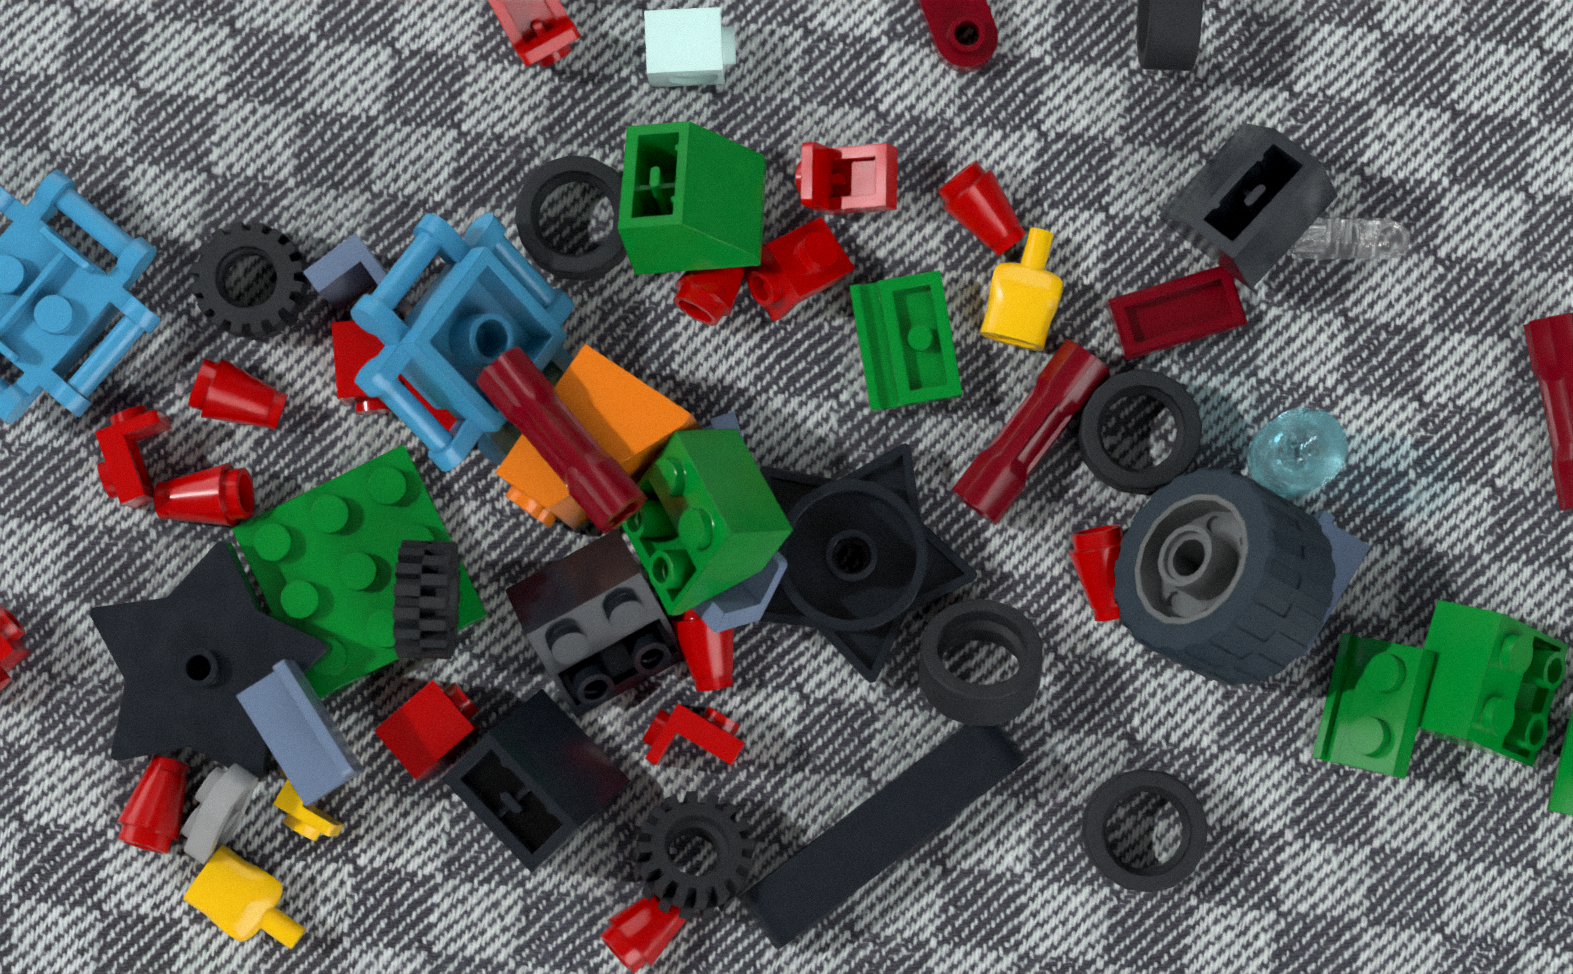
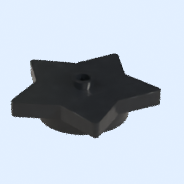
M906 443L901 444L839 480L771 467H762L760 469L788 520L792 532L777 550L786 559L787 568L761 619L755 622L816 628L868 683H874L877 680L908 612L957 590L977 578V572L921 521L910 445ZM847 547L857 548L863 555V564L856 571H846L839 564L838 556Z
M217 542L168 597L92 608L90 611V616L125 680L111 758L114 761L128 760L191 747L227 768L237 763L258 778V783L266 781L269 776L271 751L236 695L274 672L272 666L283 659L296 661L306 676L332 651V644L266 613L258 601L232 543ZM201 655L205 656L211 664L210 674L204 680L200 679L197 672V663Z

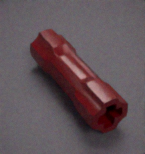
M1573 313L1536 319L1523 325L1532 371L1538 378L1553 453L1551 468L1560 511L1573 510Z
M1066 339L1039 374L1034 388L987 449L977 455L951 489L954 492L953 495L983 519L996 525L1025 488L1028 477L1076 415L1082 413L1092 393L1109 378L1110 369L1079 344Z
M519 346L502 353L492 364L484 368L476 383L505 418L517 426L567 486L572 498L599 530L606 534L618 528L641 508L647 496L619 463L597 443L559 398L554 386Z

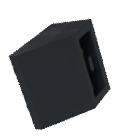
M1243 123L1158 216L1166 225L1252 290L1338 195L1323 164L1275 128Z
M618 528L505 589L525 636L576 718L685 659L671 623Z
M540 689L492 729L441 778L531 873L539 871L631 781L544 689Z

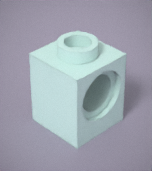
M720 7L644 11L646 66L650 88L725 84L724 65L736 64L734 26L722 27Z

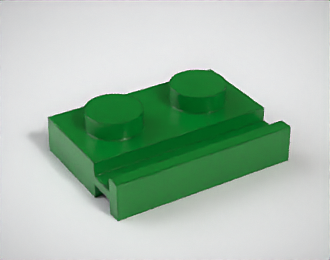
M940 270L879 280L876 283L849 286L871 413L880 412V410L903 408L962 397Z
M1342 633L1312 757L1325 762L1341 764L1405 780L1436 654L1423 648L1371 638L1366 639Z

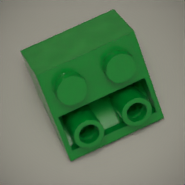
M690 121L627 126L618 231L635 275L760 266L767 166L765 156Z
M737 429L675 430L637 484L647 496L646 501L637 512L622 523L625 533L628 535L669 616L680 615L762 571L792 532L788 520Z
M1438 600L1423 648L1436 655L1417 730L1455 744L1533 767L1537 751L1541 748L1547 736V718L1556 688L1561 684L1565 675V657L1569 645L1503 613Z

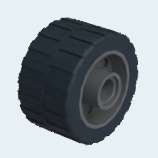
M1205 467L1199 468L1193 473L1186 472L1179 475L1165 487H1160L1151 495V499L1143 508L1141 507L1132 519L1134 521L1128 532H1125L1119 546L1121 547L1119 557L1115 561V587L1113 591L1115 603L1118 604L1120 610L1119 617L1124 627L1132 632V637L1141 645L1211 681L1215 680L1223 685L1236 686L1239 683L1246 685L1259 683L1268 676L1274 677L1284 671L1289 663L1294 659H1298L1308 649L1307 646L1315 635H1318L1324 624L1323 619L1327 609L1331 607L1334 592H1332L1333 580L1336 578L1335 563L1332 560L1331 554L1333 549L1329 538L1323 534L1322 526L1319 522L1307 514L1304 509L1236 470L1225 467L1222 469Z

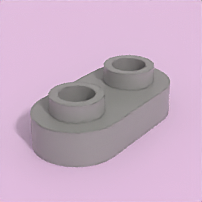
M237 763L233 764L226 772L216 767L208 775L195 796V800L200 802V804L192 812L181 830V834L188 838L184 852L203 865H206L219 847L228 843L239 826L258 783V778Z

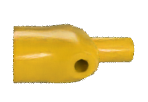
M1030 228L1021 262L1000 263L995 267L990 285L988 307L980 330L982 336L1022 349L1044 351L1049 327L1058 309L1064 283L1058 275L1045 270L1054 238L1053 233L1044 229Z
M224 844L210 858L183 897L185 902L205 914L215 925L238 942L249 940L262 929L292 950L306 931L305 927L277 908L283 893L282 883L263 869L241 858Z

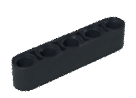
M1001 723L994 726H971L965 724L752 886L738 900L777 951L1025 763L1028 758Z

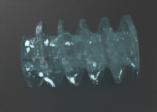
M1290 409L1259 429L1249 442L1246 455L1249 474L1253 480L1285 499L1302 497L1334 479L1342 469L1348 452L1346 433L1338 420L1324 409ZM1291 443L1295 444L1298 447L1296 451V456L1295 450L1292 447L1288 446ZM1294 456H1295L1296 458H1298L1300 461H1302L1303 463H1301V464H1299V465L1296 464V463L1293 461Z

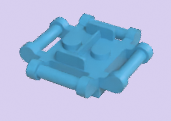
M56 169L47 175L38 186L34 198L27 206L23 205L0 186V211L13 221L0 236V353L24 372L18 381L11 386L0 377V419L7 425L20 418L44 389L61 405L80 418L92 404L88 397L143 332L146 331L148 334H151L162 321L158 315L128 291L151 264L156 256L157 249L143 237L134 239L74 190L75 181L60 169ZM58 209L118 258L116 265L109 273L105 272L47 224ZM119 311L123 312L125 315L69 381L65 380L63 377Z
M490 212L477 218L468 227L464 234V239L441 217L429 213L425 214L413 229L415 239L372 295H363L350 312L352 319L357 325L368 333L377 336L385 345L376 357L368 361L356 375L355 383L369 397L378 396L429 448V459L444 472L450 471L459 465L477 441L481 453L490 461L501 465L522 434L517 426L505 418L476 383L484 368L492 364L502 353L519 346L555 387L574 359L562 346L568 335L561 328L572 312L574 302L561 288L553 289L505 237V226ZM438 254L447 265L406 319L402 321L393 310L433 257ZM399 374L431 406L438 410L447 409L457 419L449 431L397 379Z

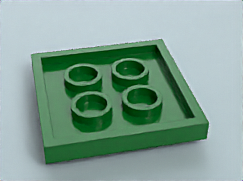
M404 444L232 528L273 616L332 644V651L306 675L307 680L320 700L404 659L397 657V652L394 649V618H392V607L395 603V596L393 595V586L396 584L395 567L396 563H398V550L401 547L402 540L453 542L407 446ZM461 556L459 571H461V582L459 584L460 604H458L459 625L456 627L457 632L489 617Z

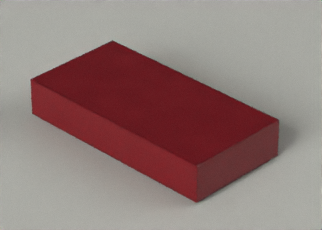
M1221 266L1111 298L1106 302L1124 362L1241 328L1248 323L1234 278Z

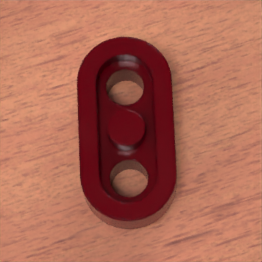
M916 0L936 54L946 67L956 72L970 73L983 68L990 62L996 50L998 31L986 0ZM962 27H970L976 31L978 40L972 45H962L955 38V32Z

